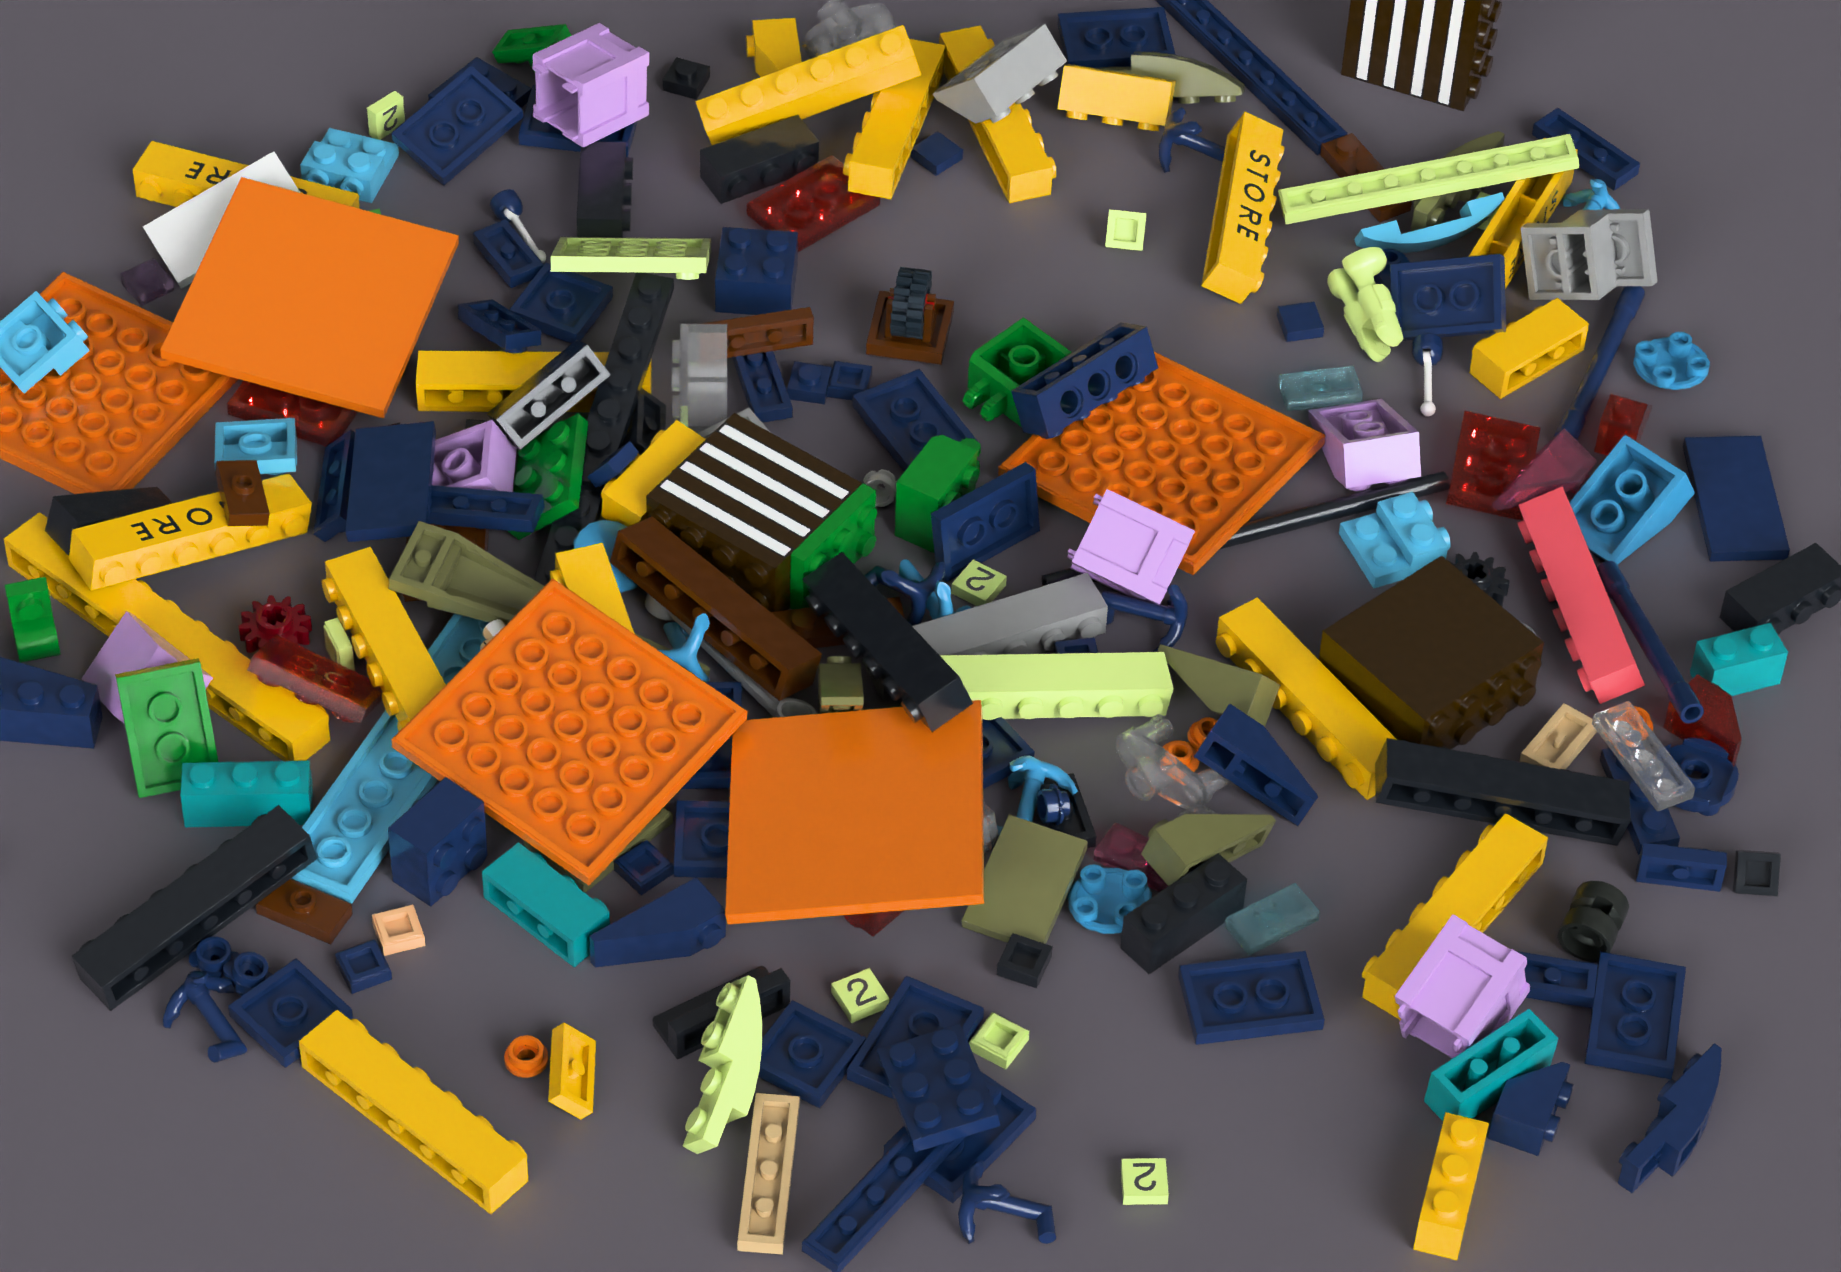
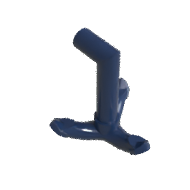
M1182 107L1173 111L1167 117L1164 133L1159 144V161L1164 173L1170 172L1169 165L1172 160L1171 148L1173 143L1184 145L1223 163L1224 146L1196 135L1202 132V127L1197 122L1179 123L1186 114Z
M937 562L929 576L921 582L907 579L879 565L875 566L864 576L875 587L880 583L904 594L906 598L910 599L912 609L907 621L911 626L921 624L926 611L928 597L935 590L937 581H942L945 577L946 568L944 562Z
M1171 584L1167 588L1170 594V599L1167 601L1168 606L1107 591L1102 592V597L1108 605L1106 625L1114 621L1115 610L1164 622L1163 624L1170 625L1167 634L1161 638L1159 645L1173 647L1181 638L1188 616V603L1181 589L1176 584ZM1158 646L1156 649H1154L1152 652H1157L1159 646Z
M191 971L187 975L185 982L172 994L165 1009L163 1026L171 1029L172 1023L180 1015V1010L184 1003L190 1000L193 1005H196L221 1041V1043L211 1045L208 1048V1057L212 1062L215 1063L245 1054L247 1052L245 1044L212 999L209 991L235 993V984L227 978L209 976L206 971Z
M981 1159L967 1169L963 1177V1195L958 1211V1219L961 1233L968 1244L975 1241L973 1237L976 1226L973 1219L975 1208L981 1210L990 1209L1036 1220L1039 1241L1048 1244L1056 1240L1052 1206L1009 1196V1191L1001 1184L978 1186V1181L982 1177L984 1167L986 1166V1163Z

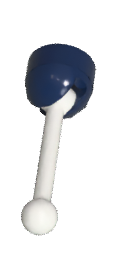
M511 189L497 193L490 202V208L495 216L501 221L506 219L508 222H513L525 243L544 263L546 261L545 252L538 250L519 219L523 212V205L517 193Z
M1427 333L1414 338L1412 354L1415 361L1419 365L1424 366V403H1422L1420 411L1424 416L1429 417L1436 411V407L1432 403V366L1441 360L1443 341L1439 336Z

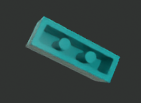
M310 760L183 763L180 797L185 828L250 826L257 817L267 814L278 805L299 825H304L313 813V783Z
M519 842L482 871L484 898L574 968L590 955L589 936L610 925V912L601 900L588 896L578 888L571 877L558 873L548 865L541 854L535 851L531 852Z
M1527 1009L1431 1072L1424 1102L1442 1121L1444 1120L1445 1112L1473 1119L1499 1101L1507 1080L1550 1066L1559 1038L1530 1009Z

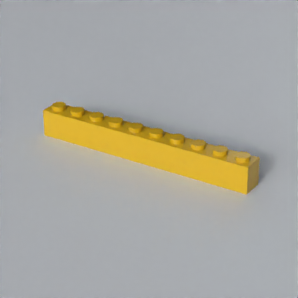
M37 513L4 538L9 567L28 580L46 577L50 596L108 637L125 612L128 611L190 660L199 658L201 668L213 677L205 689L209 709L281 760L306 761L331 741L329 716L319 703L310 702L304 698L290 683L282 682L270 674L263 664L250 660L240 653L233 643L228 640L223 641L210 632L203 622L199 620L194 621L184 614L173 601L164 600L157 595L146 582L133 579L91 591L69 561V556L46 533L45 528L48 518L42 513Z

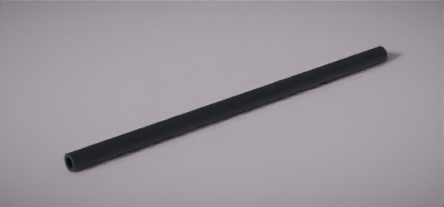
M1441 471L1249 521L1220 549L1377 508V502L1409 492H1413L1419 498L1449 489V480L1446 473ZM1071 568L1045 574L1041 577L1042 586L1081 574Z

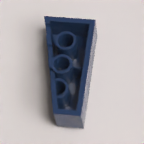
M0 657V741L95 748L103 718L98 685Z

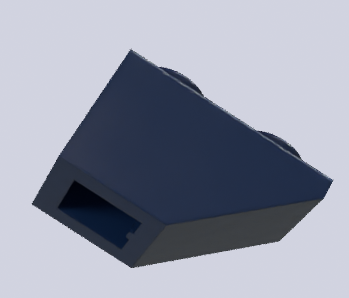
M1560 1062L1507 1080L1493 1113L1488 1139L1539 1156L1544 1141L1553 1142L1561 1119V1117L1555 1116L1557 1108L1566 1109L1574 1086V1084L1567 1082L1570 1064Z

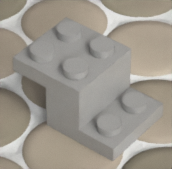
M1649 209L1578 210L1562 223H1526L1520 227L1529 300H1554L1556 298L1560 300H1599L1617 286H1653L1658 282Z

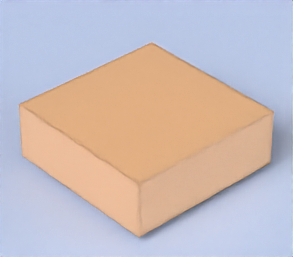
M413 904L372 914L373 927L384 956L425 946V936Z

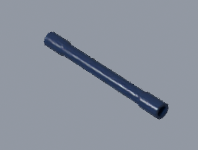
M1624 286L1614 307L1613 316L1572 403L1564 413L1553 436L1554 442L1559 447L1571 449L1575 446L1586 423V416L1627 328L1635 318L1644 299L1645 291L1641 286Z
M1614 561L1601 563L1597 570L1609 598L1614 601L1668 692V698L1679 717L1685 723L1698 721L1704 714L1702 704L1691 686L1683 679L1632 594L1630 585L1620 568Z

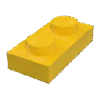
M563 1022L552 1029L548 1102L581 1120L593 1113L596 1040Z

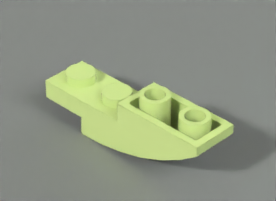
M749 975L732 983H727L722 988L716 1001V1005L719 1007L716 1017L707 1026L702 1035L701 1044L704 1047L698 1061L712 1069L707 1072L701 1083L700 1090L703 1092L700 1103L687 1119L685 1130L688 1133L683 1147L696 1154L718 1146L726 1123L747 1116L755 1093L762 1052V1016L756 979Z

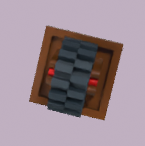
M900 267L896 278V287L890 288V292L879 290L866 343L867 355L942 365L954 313V301L938 299L936 294H931L932 271Z

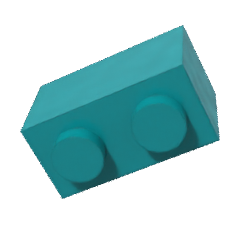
M1771 623L1697 641L1690 675L1706 702L1780 684L1788 650Z

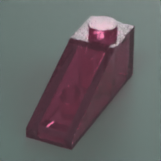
M1564 428L1540 449L1491 505L1496 510L1519 507V504L1559 487H1563L1565 493L1571 490L1574 494H1577L1590 478L1587 473L1597 463V460Z

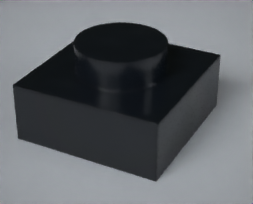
M676 57L663 78V91L697 100L710 78V66Z
M1736 850L1733 892L1738 894L1778 896L1781 854L1778 852Z
M1012 933L997 964V975L1037 988L1051 960L1053 946Z

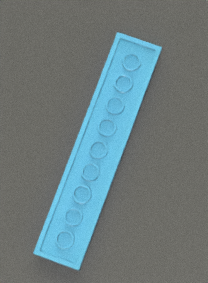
M453 614L428 650L445 684L480 651V645L486 640L482 634L483 629L490 622ZM386 710L303 825L302 828L310 835L317 859L291 879L352 904L390 850L388 828L426 795L438 779L392 748L391 739L398 733V720L395 715L389 716Z

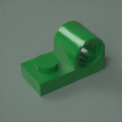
M566 24L507 30L492 53L498 64L509 62L518 64L528 61L532 68L534 53L572 35Z
M46 577L5 584L19 662L24 663L61 655Z

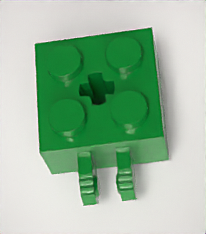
M1023 317L974 351L969 359L967 386L969 389L962 401L969 409H973L985 402L979 414L987 422H991L994 418L1004 414L1021 426L1011 391L1072 352Z
M945 435L934 436L896 482V537L934 553L931 513L976 489V483L980 475V461L977 460V456L981 453V444L975 438H965L958 442Z

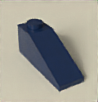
M1232 704L1227 706L1194 755L1195 758L1297 826H1299L1318 798L1317 793L1268 730Z
M695 877L590 935V962L596 968L692 956L704 948L708 949L715 946L722 938L726 937L725 909L700 880Z

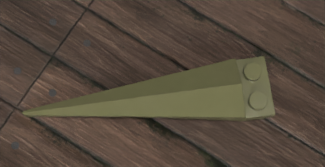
M418 521L389 578L390 590L427 601V607L486 622L500 619L505 624L544 587V585L499 560L460 534ZM634 633L657 650H671ZM698 662L704 673L709 676L710 668Z

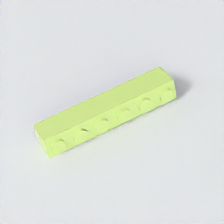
M1164 652L940 655L959 675L971 700H981L982 715L985 720H993L999 717L1003 719L1166 716L1174 689Z

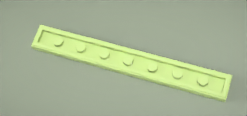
M1566 134L1279 189L1278 197L1285 224H1292L1579 169V158L1571 135Z

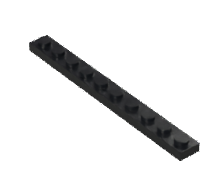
M636 272L605 364V368L611 375L598 385L587 418L588 431L579 508L552 523L534 577L535 581L544 586L550 581V571L555 570V553L574 549V539L578 533L589 523L599 520L602 511L601 492L606 483L600 487H595L587 476L609 455L623 446L674 290V278Z

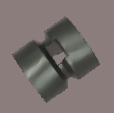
M1591 880L1582 883L1577 888L1570 904V909L1566 913L1559 929L1558 940L1560 945L1572 956L1590 962L1599 961L1600 952L1611 953L1618 931L1621 929L1629 910L1627 897L1613 885L1602 881Z

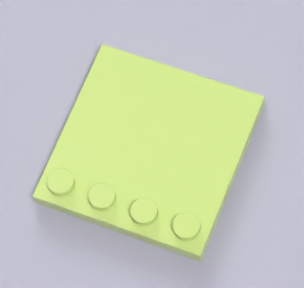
M560 237L551 255V272L676 273V279H699L700 273L707 272L711 255V238Z

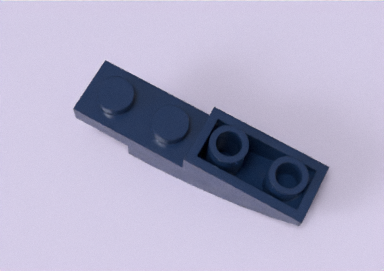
M1714 1043L1703 1055L1696 1053L1687 1063L1683 1075L1677 1081L1670 1079L1663 1086L1657 1097V1100L1660 1102L1658 1115L1648 1127L1645 1138L1639 1144L1633 1141L1623 1151L1619 1159L1622 1168L1618 1184L1630 1193H1633L1658 1167L1673 1177L1697 1146L1706 1128L1719 1083L1722 1048Z

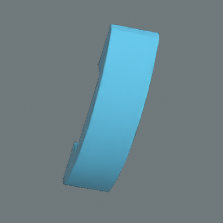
M1501 192L1467 201L1459 211L1460 219L1401 234L1397 220L1361 229L1354 240L1356 246L1361 248L1379 247L1381 249H1395L1402 253L1433 249L1453 242L1479 227L1499 207L1504 200V196Z

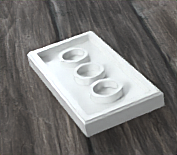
M274 151L143 226L147 236L181 289L192 283L241 177L301 193Z

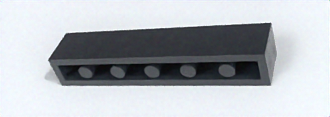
M843 552L802 579L810 593L805 597V600L817 617L825 615L824 621L831 632L837 638L841 635L844 636L843 641L846 647L856 659L861 655L864 657L862 662L875 680L879 677L883 678L881 682L894 701L900 698L903 700L901 704L914 723L921 719L933 732L973 704L959 675Z
M1390 738L1386 739L1375 763L1376 803L1496 824L1506 813L1538 832L1618 846L1631 821L1629 782Z
M279 805L267 814L260 815L248 828L233 839L224 841L215 852L200 863L190 866L182 876L164 889L153 893L148 901L130 914L120 917L112 927L100 936L83 944L79 951L72 955L80 980L112 1011L196 949L202 940L215 935L314 862L317 858L310 835Z

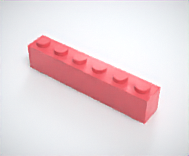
M1563 487L1519 504L1518 506L1524 520L1517 522L1525 543L1533 542L1536 549L1529 551L1537 573L1545 571L1547 578L1540 581L1549 602L1557 600L1559 607L1552 611L1561 632L1566 630L1570 632L1571 637L1564 641L1573 662L1578 660L1582 662L1583 667L1576 671L1585 692L1593 690L1599 704H1602L1645 686Z

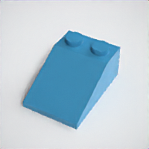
M1624 435L1572 498L1570 505L1590 552L1603 561H1614L1618 565L1669 525L1695 492L1685 472L1632 438Z

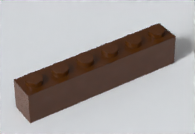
M649 517L618 531L610 563L689 628H693L697 616L706 613L710 624L705 631L703 639L778 701L813 684L822 653L654 517Z

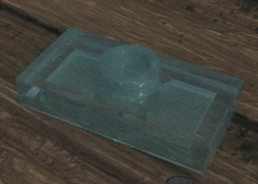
M1354 366L1279 374L1278 386L1287 411L1362 402L1363 391Z
M1293 883L1226 917L1225 928L1250 956L1319 920L1320 911L1300 887Z

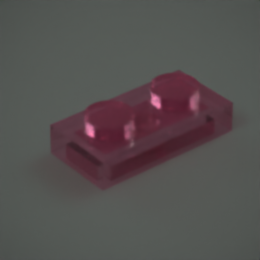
M1115 822L1094 849L1093 860L1109 868H1121L1128 871L1140 870L1147 877L1148 887L1158 892L1168 887L1141 855L1149 838Z

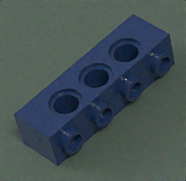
M1120 322L1013 389L1011 392L1023 433L1039 435L1044 439L1059 436L1063 433L1065 427L1075 421L1087 418L1096 407L1114 401L1118 397V393L1129 386L1142 383L1145 380V376L1158 369L1147 326Z

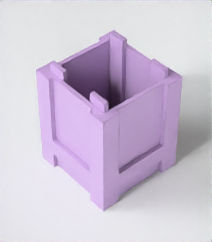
M598 23L534 53L532 69L535 71L536 104L533 105V117L542 123L547 122L562 131L565 137L581 147H585L648 116L649 103L646 101L649 52L641 47L636 48L610 33L609 28Z
M1106 489L1103 497L1095 494L1093 504L1097 505L1098 508L1077 551L1070 548L1068 550L1067 558L1072 560L1071 569L1080 574L1088 573L1091 579L1128 597L1160 605L1193 538L1195 530Z
M1452 914L1395 995V1002L1400 1006L1398 1016L1401 1018L1399 1024L1402 1037L1406 1039L1409 1034L1413 1037L1416 1036L1453 1059L1508 1023L1530 992V984L1526 982L1524 969L1527 965V957L1500 944Z

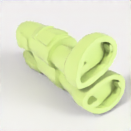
M1368 247L1346 256L1342 260L1344 268L1334 269L1329 274L1327 283L1330 292L1344 302L1345 314L1343 316L1350 326L1352 333L1356 336L1361 349L1373 361L1381 362L1390 354V346H1398L1404 338L1395 314L1396 308L1389 289L1383 284H1375L1374 276L1382 272L1386 267V255L1379 247Z

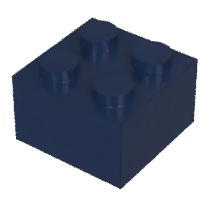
M723 227L715 276V312L759 315L792 310L798 266V232Z
M447 777L442 779L388 828L393 882L430 907L442 896L449 895L467 873L478 869L483 864L488 855L484 802Z

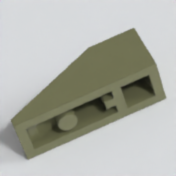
M1159 645L1157 652L1165 653L1167 663L1211 711L1221 716L1227 706L1232 704L1264 727L1266 726L1280 684L1253 671L1165 645Z
M830 656L827 657L826 664H819V714L862 710L864 701L861 663H852V657Z
M1183 814L1171 821L1163 819L1148 832L1149 840L1141 855L1164 882L1170 886L1217 853L1228 862H1231L1261 847L1276 820L1272 815Z

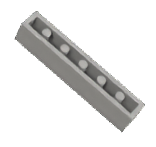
M1084 573L912 627L939 655L1039 654L1045 651H1053L1054 642L1093 638L1106 633L1108 605L1089 574ZM864 666L882 701L891 700V696L881 682L883 678L879 677L875 680Z

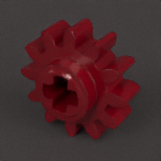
M269 595L267 603L264 605L258 601L252 602L253 613L249 611L241 612L242 624L238 625L240 641L245 642L247 653L255 652L259 649L260 660H265L269 654H274L278 661H282L284 653L287 651L292 655L298 656V644H310L309 632L312 631L311 616L306 615L304 604L292 607L290 596L285 597L282 602H276L274 596Z

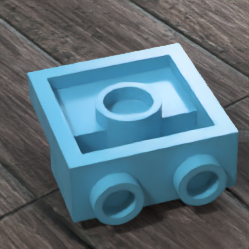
M329 128L321 142H313L300 164L301 178L358 193L360 201L372 203L399 156V146L396 143Z
M37 291L0 321V368L23 393H26L53 368L61 376L90 351L83 343L88 336L74 320L67 324L63 319L68 314L56 300L51 298L46 302Z
M295 418L216 422L215 470L217 461L257 460L260 474L279 476L287 472H296L297 436Z
M1413 492L1377 502L1376 513L1342 522L1339 528V535L1373 589L1404 580L1440 556L1446 559L1447 551L1451 547L1447 530L1444 527L1436 528L1432 522L1433 513L1428 501H1419Z

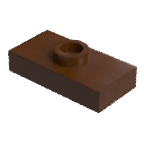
M257 460L217 461L215 475L227 525L268 526L270 513Z
M289 879L255 904L258 915L330 945L353 914L351 903L293 879Z

